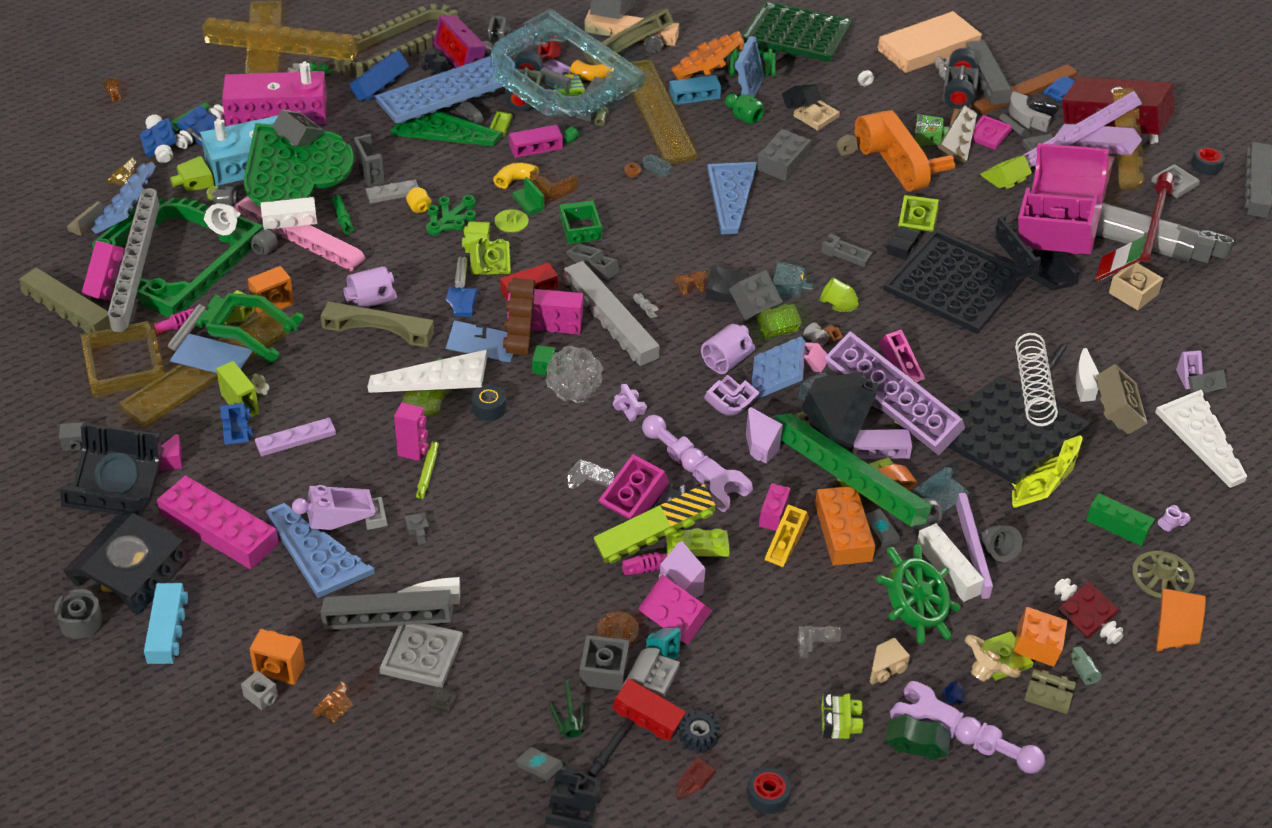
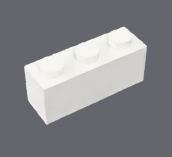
M314 197L261 203L263 226L266 230L317 224Z

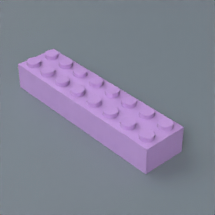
M851 331L826 355L825 361L828 367L836 374L864 372L863 377L878 383L877 395L873 403L902 427L909 429L912 435L938 456L965 429L962 418Z

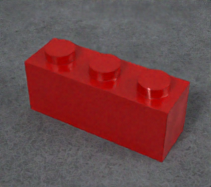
M549 263L500 278V291L506 300H508L509 295L507 293L508 282H511L512 278L535 280V289L554 290L558 288V275Z
M627 679L612 706V709L619 715L631 719L639 727L646 728L658 738L668 741L671 740L686 712L630 679Z

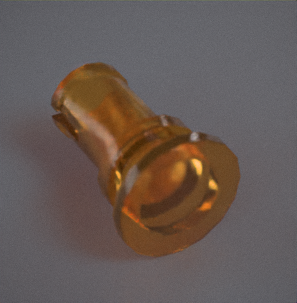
M113 77L106 79L103 86L110 94L111 101L117 102L116 97L118 101L122 99L119 93L120 83L118 79Z

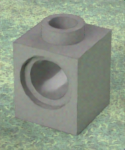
M258 670L241 684L243 696L261 710L267 705H272L278 697L276 684Z

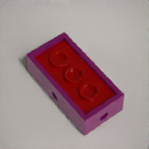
M456 15L439 16L433 44L456 68L484 58L486 45Z

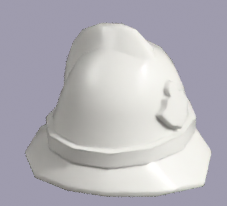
M223 203L214 204L206 211L204 221L214 232L220 235H229L235 230L237 218L241 214L230 205Z

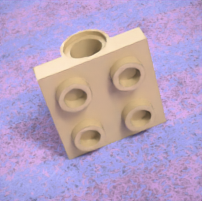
M819 100L809 107H800L795 110L794 117L814 129L820 130L837 119L840 112Z

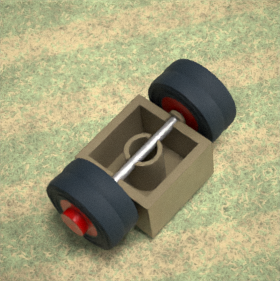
M520 52L515 58L513 69H510L517 80L512 81L505 87V102L516 111H525L531 106H538L543 88L541 81L543 61L535 52Z

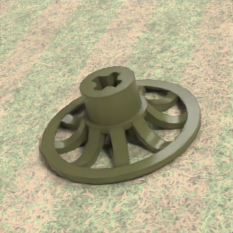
M1149 551L1143 553L1134 561L1132 567L1133 578L1137 585L1146 593L1160 599L1161 593L1151 590L1160 579L1162 580L1161 592L1163 589H1167L1168 581H1170L1175 591L1189 593L1194 586L1195 579L1191 567L1182 558L1169 552ZM1151 556L1154 563L1146 564L1142 560ZM1178 562H1180L1183 566L1178 568ZM1138 565L1151 570L1145 573H1138ZM1187 570L1189 579L1181 577L1179 573ZM1155 575L1146 586L1140 580V578H1148ZM1176 580L1182 583L1188 584V586L1184 590H1181L1177 585Z

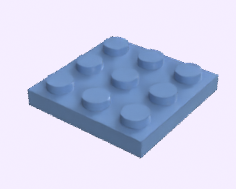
M749 37L744 44L742 52H740L738 60L735 62V69L739 74L738 82L741 84L742 94L753 95L754 98L764 79V73L756 38Z
M802 336L754 356L752 386L759 392L756 399L803 380L805 340Z

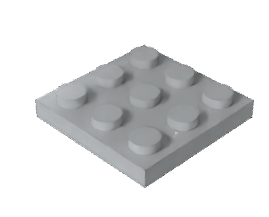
M428 624L398 625L381 664L380 674L443 688L462 641L463 633Z

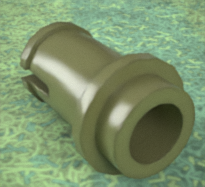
M600 106L596 110L595 124L604 126L609 111L607 107Z

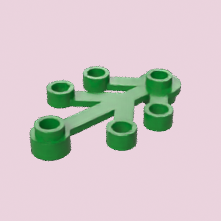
M465 195L462 203L450 212L448 209L450 205L449 198L446 196L439 198L442 218L437 221L438 207L430 205L428 207V215H430L431 222L426 225V231L430 235L436 236L441 234L443 230H463L465 227L464 221H474L476 213L473 210H468L463 215L458 214L464 209H473L476 206L475 198L472 195Z

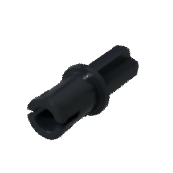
M1032 102L1028 105L1032 110L1043 114L1054 115L1057 111L1056 106L1046 104L1045 102Z

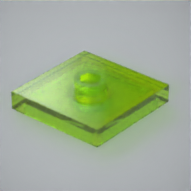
M446 389L405 391L402 403L423 407L424 415L439 416Z

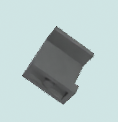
M371 135L354 137L356 163L367 186L384 184L381 154L373 155Z

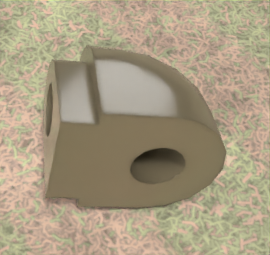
M848 134L839 138L836 144L838 152L842 156L855 153L858 150L857 138Z

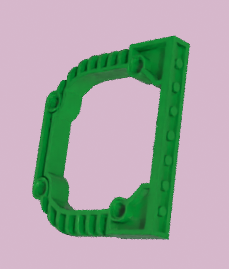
M171 198L167 202L164 199L158 200L159 210L154 226L159 225L165 219L181 218L210 229L204 221L206 211L209 209L208 205L200 204L196 200L191 201L189 198H183L182 200ZM137 206L128 213V218L113 225L92 243L93 250L96 241L121 248L126 245ZM239 216L236 228L231 234H218L219 240L229 243L231 247L191 283L186 281L166 283L165 280L160 278L150 281L141 278L135 299H139L140 305L167 317L185 311L253 250L251 240L254 235L264 230L263 225Z

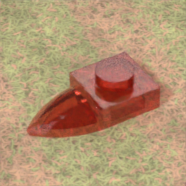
M697 757L680 778L676 789V798L687 797L699 788L702 790L715 775L716 771Z

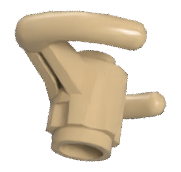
M974 635L966 636L965 642L972 647L976 658L971 670L975 677L985 682L994 673H1004L1014 678L1020 676V669H1012L1007 664H1001L1000 656L990 649L988 652L983 651L980 648L984 645V641Z

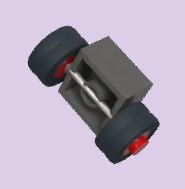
M960 48L955 50L950 55L949 66L946 68L943 101L954 109H961L963 106L968 107L971 103L975 102L979 71L977 69L978 57L970 49Z

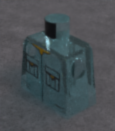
M777 261L773 284L780 296L800 297L802 288L813 290L814 279L804 278L805 269L803 267Z

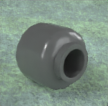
M218 186L216 192L212 194V200L216 204L223 203L234 208L239 202V192L232 186Z
M264 229L253 236L251 246L255 253L265 256L278 246V240L275 233Z

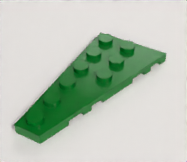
M439 111L425 113L419 118H411L404 123H397L391 129L392 136L494 146L502 138V133Z

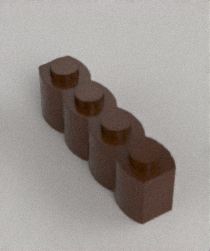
M512 278V281L508 282L507 293H510V300L506 302V311L509 312V318L505 319L504 329L507 330V337L503 339V348H506V353L528 355L531 344L535 280Z

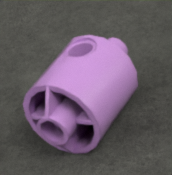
M383 266L348 275L347 287L343 288L347 302L352 301L353 305L357 307L369 308L397 299L396 292L392 287V283H394L393 275L391 272L388 273L387 268Z
M736 324L727 325L701 346L702 358L706 365L718 374L727 373L755 350V345L752 343L747 327Z

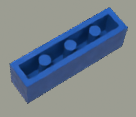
M400 50L395 51L351 82L349 86L358 100L366 99L368 101L375 96L373 93H378L385 89V84L389 85L395 81L394 78L396 76L400 77L405 73L404 70L409 65Z

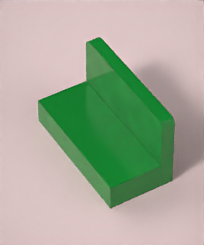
M528 177L524 178V188L512 192V195L530 216L544 210V195Z

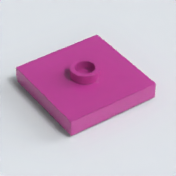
M983 115L974 126L972 141L996 150L1011 132L1012 126Z

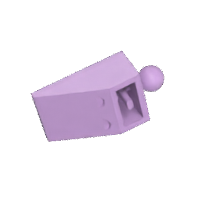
M323 485L309 486L307 501L298 498L292 503V510L296 514L301 515L307 512L311 529L332 530L374 516L376 512L369 489L326 487Z

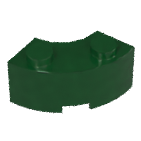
M906 714L889 720L886 742L897 752L935 760L938 757L948 756L951 733L938 721L921 722Z

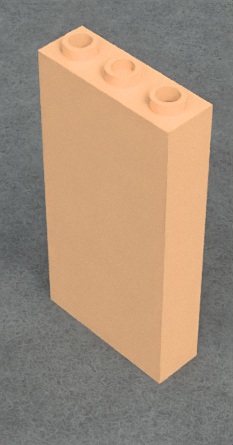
M950 12L881 36L879 38L878 50L887 56L890 61L894 62L899 69L907 73L935 63L936 57H940L942 60L950 57L955 50L965 48L966 42L980 41L982 34L955 12Z

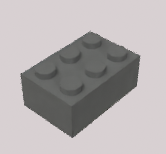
M781 129L758 154L757 170L787 181L809 156L811 140Z

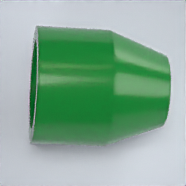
M570 126L563 133V142L566 144L573 142L579 136L578 131Z

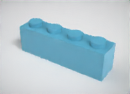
M182 583L156 584L144 648L147 664H173L174 657L179 654V643H177V640L182 637L180 622L185 620L183 605L188 602V593L184 592Z

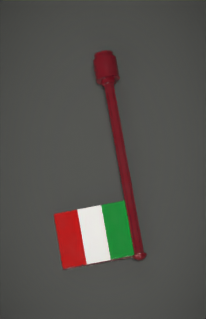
M1163 172L1157 177L1155 190L1158 193L1148 234L1102 256L1095 278L1097 282L1140 261L1148 262L1151 259L1150 253L1165 196L1171 193L1174 185V177L1171 173Z

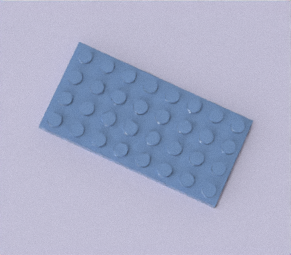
M492 55L376 95L375 98L377 103L395 123H404L408 119L419 118L422 114L433 113L442 107L447 108L454 103L465 102L468 98L479 97L483 93L496 91L497 88L503 86L507 87L512 81L517 79L503 63Z

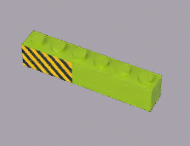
M703 484L595 536L594 541L605 564L608 562L612 564L619 561L621 556L627 553L629 555L634 554L640 550V547L646 544L648 546L653 545L659 538L675 534L677 529L683 526L688 528L700 518H709L715 512V503Z

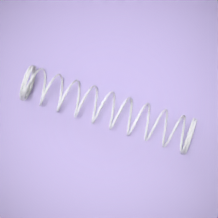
M1036 333L1023 334L1016 341L1015 348L1018 356L1023 397L1025 399L1026 416L1030 423L1036 426H1046L1054 422L1058 410L1045 342ZM1029 335L1037 336V337H1039V338L1042 340V342H1043V344H1042L1041 342H1039V341H1037V340L1029 339V340H1024L1023 342H1021V343L1018 345L1019 341H1020L1023 337L1029 336ZM1026 341L1038 342L1043 347L1041 349L1029 346L1020 352L1018 351L1020 345ZM1027 348L1041 350L1039 354L1030 353L1025 356L1021 354ZM1040 357L1043 358L1042 362L1037 361V359H1039ZM1030 362H1039V363H1040V364H1038L1037 366H1034V367H1026V366H1025L1026 364H1028V363H1030ZM1041 364L1045 365L1043 369L1037 368ZM1032 369L1041 370L1040 372L1035 374L1026 373L1027 371ZM1042 371L1046 372L1045 376L1037 375L1040 374ZM1035 376L1042 377L1040 380L1037 381L1027 380ZM1044 378L1047 379L1046 383L1039 382ZM1025 382L1031 383L1028 386L1024 385ZM1033 384H1044L1039 388H1029ZM1044 386L1049 387V388L1047 389V391H1046V390H1040V389L1043 388ZM1026 389L1033 390L1028 394L1025 392ZM1036 391L1044 392L1043 394L1038 396L1030 395L1031 393ZM1046 393L1050 394L1048 398L1040 397ZM1028 396L1037 397L1030 401L1027 400ZM1046 401L1051 403L1046 409L1041 411L1030 409L1031 405H1040ZM1052 405L1054 406L1052 412L1044 418H1034L1028 414L1029 410L1032 412H1043ZM1056 410L1055 416L1053 417V419L1050 420V421L1047 422V423H1043V424H1041V423H1036V422H1033V421L1030 419V418H1032V419H1034V420H1043V419H1046V418H1048L1049 416H1051V415L1053 414V412Z

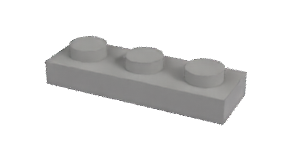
M408 180L366 188V194L369 203L406 197L411 189L419 187L416 180Z

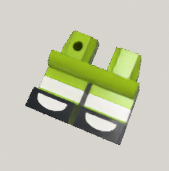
M823 692L821 703L823 738L849 739L850 733H862L863 719L851 718V715L861 716L862 701L850 700V694L836 697L832 696V692Z

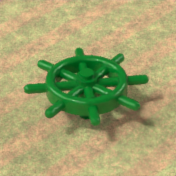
M915 544L913 547L914 558L902 561L893 547L887 548V554L895 566L890 571L889 577L878 575L876 581L888 586L889 597L894 608L888 616L889 619L894 621L900 616L907 624L916 628V639L919 644L925 642V630L934 626L937 627L945 640H950L952 635L943 621L947 617L949 609L960 611L961 605L950 600L949 591L943 579L949 573L948 568L943 567L937 571L930 563L922 560V547L919 544ZM909 570L914 571V577L912 576ZM902 578L905 579L907 584L902 583ZM924 609L930 618L924 617Z

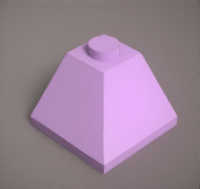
M752 407L748 409L746 428L750 455L756 460H761L767 464L780 451L783 425Z

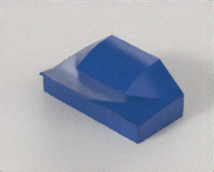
M449 287L446 301L452 306L454 316L472 317L478 289Z

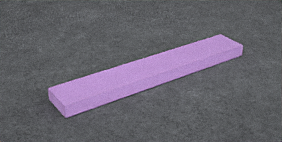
M959 493L956 508L972 565L984 579L981 597L982 599L990 598L993 584L967 494Z

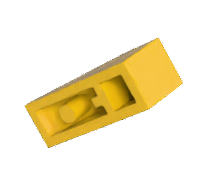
M791 505L787 506L764 559L765 561L781 567L785 566L809 520L807 511Z

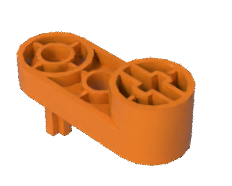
M892 110L862 115L856 119L855 137L864 155L880 153L906 191L912 192L926 189L929 186L931 174L955 169L952 155L928 160L923 150Z

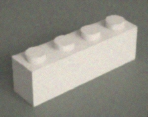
M934 524L919 530L917 544L921 545L922 553L937 571L943 567L948 568L949 573L944 579L962 601L965 602L980 595L984 579L941 528Z

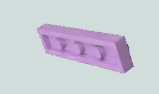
M329 417L256 438L255 444L260 456H264L336 435V430Z

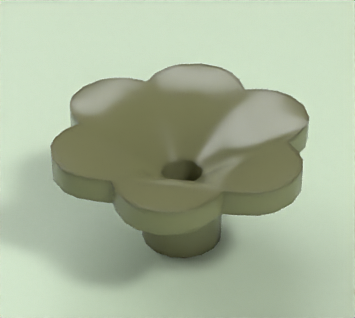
M256 373L253 374L250 382L254 385L256 394L267 395L269 385L266 383L264 376H259Z

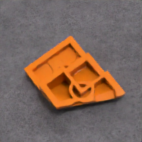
M1169 589L1162 590L1156 651L1200 643L1206 596Z

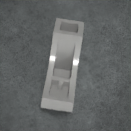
M1013 91L1008 110L1010 117L1027 130L1033 127L1047 132L1051 116L1032 110L1027 106L1028 96Z

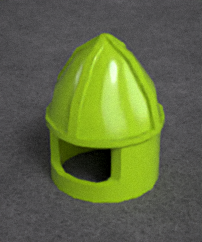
M834 277L831 278L821 293L820 301L823 303L830 302L833 304L832 309L836 311L848 312L857 309L858 298L855 291L848 284H844Z

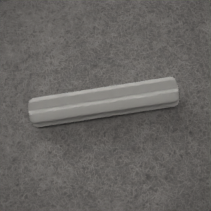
M460 256L457 261L456 288H464L466 257L462 258Z
M197 305L169 342L168 347L171 350L177 351L187 335L196 326L198 318L204 310H207L203 305Z

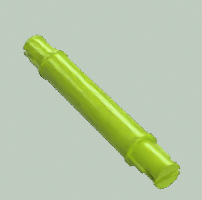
M436 441L431 442L430 448L427 451L419 484L417 485L416 497L419 499H424L425 492L428 490L438 454L439 444Z

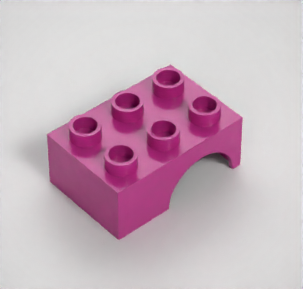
M1038 143L1033 187L1031 193L1030 188H1026L1018 217L1019 238L1026 246H1031L1032 249L1038 251L1051 250L1069 252L1071 254H1091L1108 183L1109 149Z

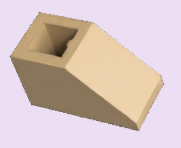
M895 637L877 646L870 678L872 685L877 682H885L891 675L895 673L901 674L908 667L910 655Z

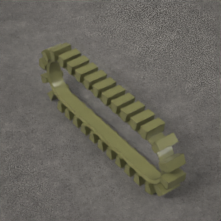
M430 4V10L428 11L423 6L419 7L418 12L416 10L410 11V15L408 13L403 14L402 19L399 16L394 18V22L392 20L387 21L386 26L383 23L378 25V29L376 27L371 28L370 33L368 30L362 32V37L358 34L354 36V40L352 38L346 39V45L340 42L337 45V50L334 49L333 51L335 67L338 72L343 70L346 76L350 77L352 72H357V77L364 74L363 72L368 71L395 51L400 50L405 60L409 58V54L413 57L417 55V51L422 53L425 51V47L427 50L433 48L436 30L365 62L356 63L346 59L351 54L428 20L439 19V16L456 15L458 17V12L455 9L450 11L449 6L443 5L441 10H437L436 4Z

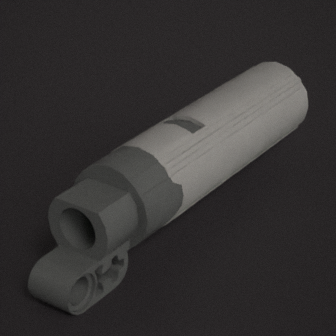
M1103 203L1096 235L1129 244L1148 234L1152 217ZM1159 219L1151 251L1186 262H1190V259L1208 264L1211 255L1227 258L1233 244V239L1229 236L1207 230L1199 233L1200 230Z

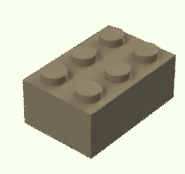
M1116 364L1096 375L1098 381L1097 388L1101 393L1100 400L1105 409L1103 412L1109 421L1112 420L1119 430L1122 429L1127 434L1148 424L1137 383Z

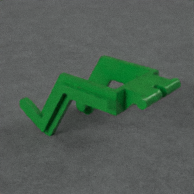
M757 46L759 55L764 61L765 77H769V73H771V76H775V53H772V49H762ZM737 48L727 55V68L731 76H734L735 62L738 60L740 52H742V50L737 51Z
M228 293L224 299L219 295H214L206 307L208 310L203 311L196 321V325L202 327L206 324L205 327L211 336L237 339L268 363H275L280 355L276 349L272 347L266 348L240 327L225 326V322L236 306L261 308L282 324V329L286 333H290L298 329V323L304 319V316L296 312L290 317L263 296Z

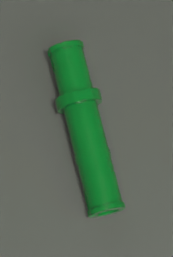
M336 195V200L335 196H333L331 202L337 213L339 225L342 226L345 234H349L348 229L352 233L354 227L342 197Z

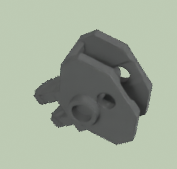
M492 15L488 27V42L504 50L507 40L511 36L508 17Z

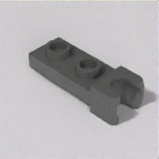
M832 234L828 235V242L824 241L821 248V253L831 257L836 256L862 267L868 264L873 254L871 251L841 241L840 237Z

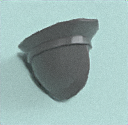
M991 526L981 532L983 546L997 561L1008 562L1016 558L1022 551V536L1020 531L1013 526Z

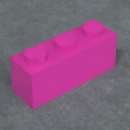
M552 125L510 133L509 146L515 158L563 149V136L558 126Z
M96 241L82 289L83 294L110 301L125 248Z
M401 402L394 415L398 456L420 461L429 449V444L426 441L428 431L425 429L427 417L424 416L423 407Z

